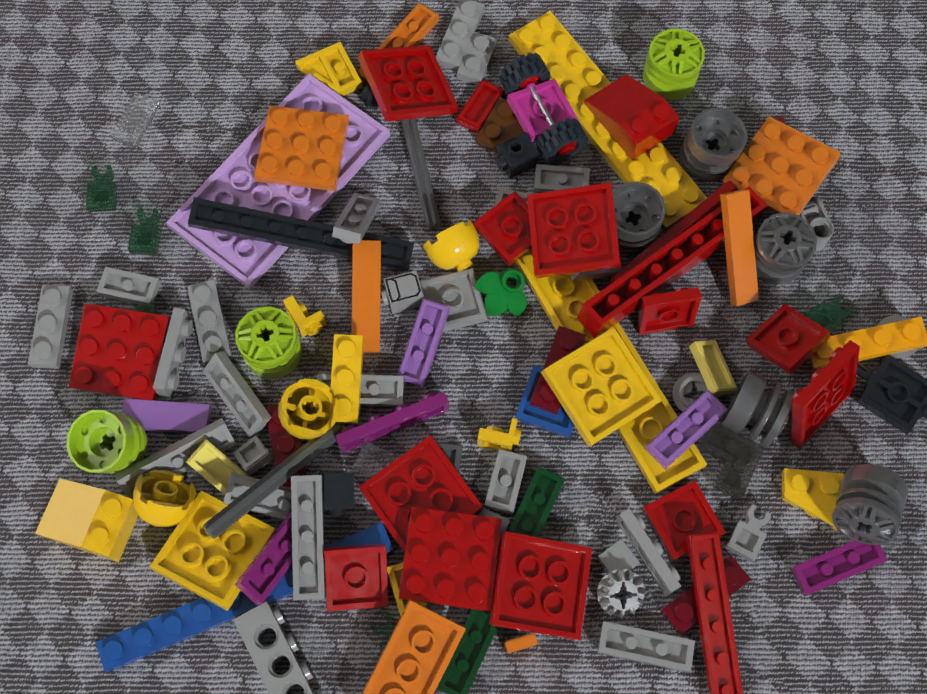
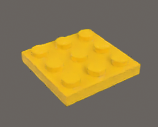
M614 327L541 371V374L588 447L662 401Z
M200 491L194 500L188 516L179 522L149 567L154 572L228 611L241 591L235 583L276 529L245 514L221 535L213 539L206 534L203 525L228 504H224L223 501Z

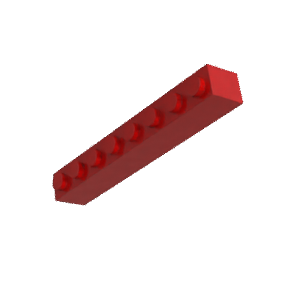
M748 186L745 190L750 192L753 225L759 220L768 205ZM721 206L582 304L577 320L594 339L639 308L643 296L654 292H661L725 245Z

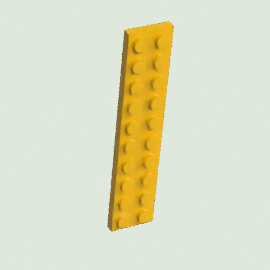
M551 11L509 35L508 41L519 55L524 54L526 57L528 53L532 52V54L538 53L551 74L549 80H556L578 117L579 123L589 141L624 183L636 181L646 183L658 190L664 199L666 208L661 226L664 232L672 228L707 198L661 142L636 159L631 160L587 108L584 100L611 84V82Z
M532 249L516 260V265L556 331L560 325L585 334L586 338L583 345L592 341L594 338L577 320V316L582 304L599 293L593 280L573 281L570 274L536 278L534 276ZM618 322L613 327L662 400L617 429L618 434L653 492L657 494L705 468L707 463L695 444L691 445L666 470L644 449L678 416Z

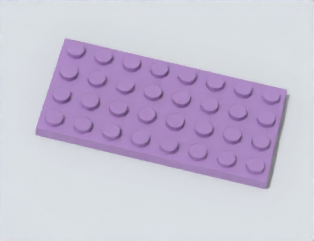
M310 74L290 92L278 107L349 115L350 121L336 191L255 181L254 174L266 124L265 119L166 222L168 228L248 289H251L288 247L188 227L193 198L196 197L313 221L390 137L389 129Z

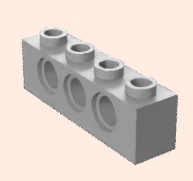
M266 601L233 619L269 694H289L290 690L297 685L303 687L304 694H322L320 689L314 691L309 681L313 678L312 672L306 661L300 663L295 653L299 650V647L291 633L285 634L281 624L286 621L278 606L272 608L271 604ZM268 630H274L276 633L275 642L271 646H263L261 641L262 635ZM281 658H288L290 661L288 672L278 675L275 671L276 662Z

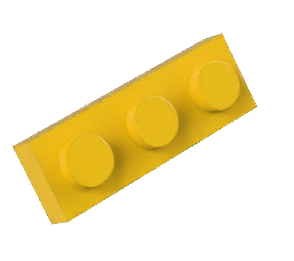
M334 334L330 392L333 394L334 399L337 397L339 402V415L336 422L359 423L364 336Z

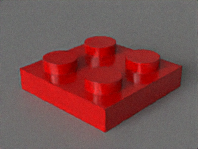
M516 191L512 192L473 222L478 234L508 266L532 249L528 204Z
M699 287L691 289L680 288L667 293L654 292L643 296L636 325L639 335L694 326L702 298Z
M784 304L746 339L748 347L791 375L830 339V332Z
M695 480L642 508L672 562L689 553L686 535L719 532L720 537L726 533Z
M385 543L324 548L327 612L388 607Z

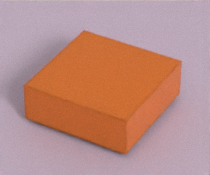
M533 633L513 638L503 643L506 654L538 645L536 635Z

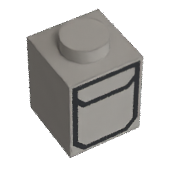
M417 271L384 278L385 289L380 290L384 306L390 305L392 314L421 306L424 296Z

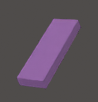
M423 298L397 376H404V382L421 388L425 387L451 309L449 306Z
M707 389L647 444L644 449L666 470L728 412V409Z
M124 398L121 414H127L136 418L145 431L192 434L209 425L212 407L210 404Z

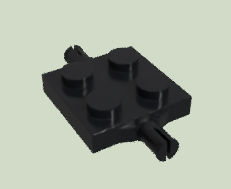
M889 355L883 359L879 367L874 371L858 362L856 375L866 380L864 390L856 401L858 404L906 435L911 432L919 419L922 417L927 419L926 378Z

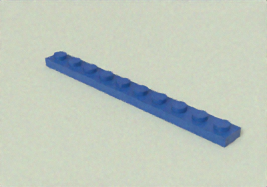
M383 522L324 546V548L385 543L386 555L394 552ZM293 563L264 602L267 601L271 604L293 595ZM240 591L228 611L204 598H200L99 640L95 643L104 672H111L229 622L259 605H256L242 591Z

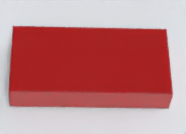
M482 79L456 117V123L478 134L499 97L503 98L505 96V90Z

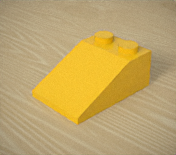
M60 478L35 534L119 563L138 515L131 498Z

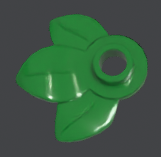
M506 269L501 274L497 272L485 273L474 285L477 291L486 294L484 308L487 316H499L508 309L511 314L519 317L526 308L527 298L523 292L525 278L516 269ZM512 279L515 282V287H509L506 280Z

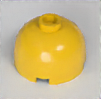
M468 220L466 225L463 221L436 235L438 241L434 244H431L428 240L423 245L426 254L434 265L444 270L456 268L458 272L465 270L473 264L471 259L478 253L480 247L479 236L471 220Z
M305 378L290 385L284 391L278 405V417L282 426L289 434L299 439L311 440L324 435L336 423L339 415V402L337 397L334 399L333 394L330 392L331 389L327 384L316 379Z
M151 470L149 476L144 477L141 474L136 481L133 491L135 511L142 520L156 527L177 525L188 516L196 496L194 485L190 483V486L183 482L184 477L168 470Z

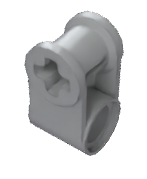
M814 196L799 216L807 220L815 233H819L822 236L816 235L817 244L815 252H818L826 247L834 233V226L825 211L823 202L818 196Z

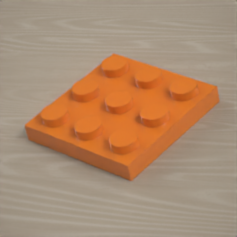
M269 106L254 174L255 181L336 191L350 121L349 115Z
M769 116L723 179V184L731 180L737 186L735 191L750 186L768 205L766 209L776 214L786 212L799 216L841 157L840 152Z

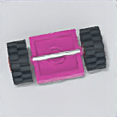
M531 52L526 57L524 54L520 55L518 60L514 58L512 60L513 63L506 64V69H502L501 75H499V81L508 95L507 102L523 131L528 134L532 142L536 141V146L548 165H555L556 163L559 165L563 163V160H566V162L571 160L570 157H575L578 155V151H583V146H587V141H589L579 123L578 117L556 80H549L551 74L538 53L532 54Z

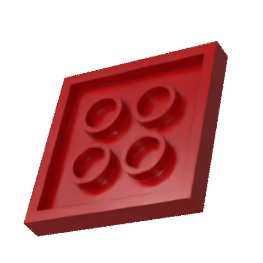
M430 45L360 51L358 56L359 62L385 122L456 114L459 109L458 104Z
M611 182L527 195L534 276L536 278L621 267Z
M85 303L68 388L156 401L157 393L153 389L171 317Z
M851 340L843 348H836L830 356L829 363L824 368L819 367L812 375L808 386L805 389H798L792 397L791 443L800 450L855 389L860 346Z
M431 435L358 487L404 553L411 507L474 515L483 508L482 504Z
M411 507L398 599L404 601L411 599L419 603L491 612L502 519Z
M503 532L489 625L581 640L592 548L512 532Z

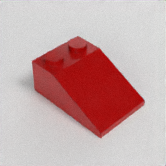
M627 74L584 100L587 108L631 160L636 159L673 135L680 118L662 96Z

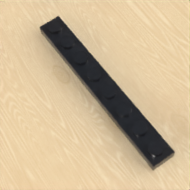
M196 197L193 198L188 227L352 260L353 243H345L339 238L332 237L333 225ZM365 233L362 240L381 241V266L409 271L414 242Z

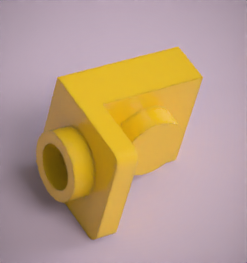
M293 295L283 300L285 310L302 338L306 335L312 336L317 334L326 325L325 316L321 310L310 316L304 303H297Z
M512 418L509 433H504L503 429L495 426H487L486 429L480 428L477 446L511 452L513 445L519 446L522 428L517 427L518 419Z

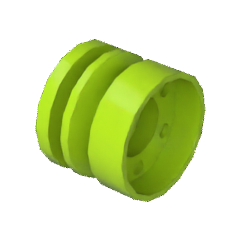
M673 28L656 35L649 46L643 69L645 86L662 96L665 100L670 101L682 99L690 94L696 85L704 62L705 50L702 42L693 33L684 29Z
M271 306L258 307L248 312L239 321L235 331L236 345L248 368L253 373L266 379H276L291 373L297 367L302 356V343L291 317L283 310ZM269 335L270 340L265 341V336Z
M91 410L81 414L72 423L67 434L66 447L70 459L78 468L90 473L117 474L143 460L147 451V436L144 427L136 418L107 410Z

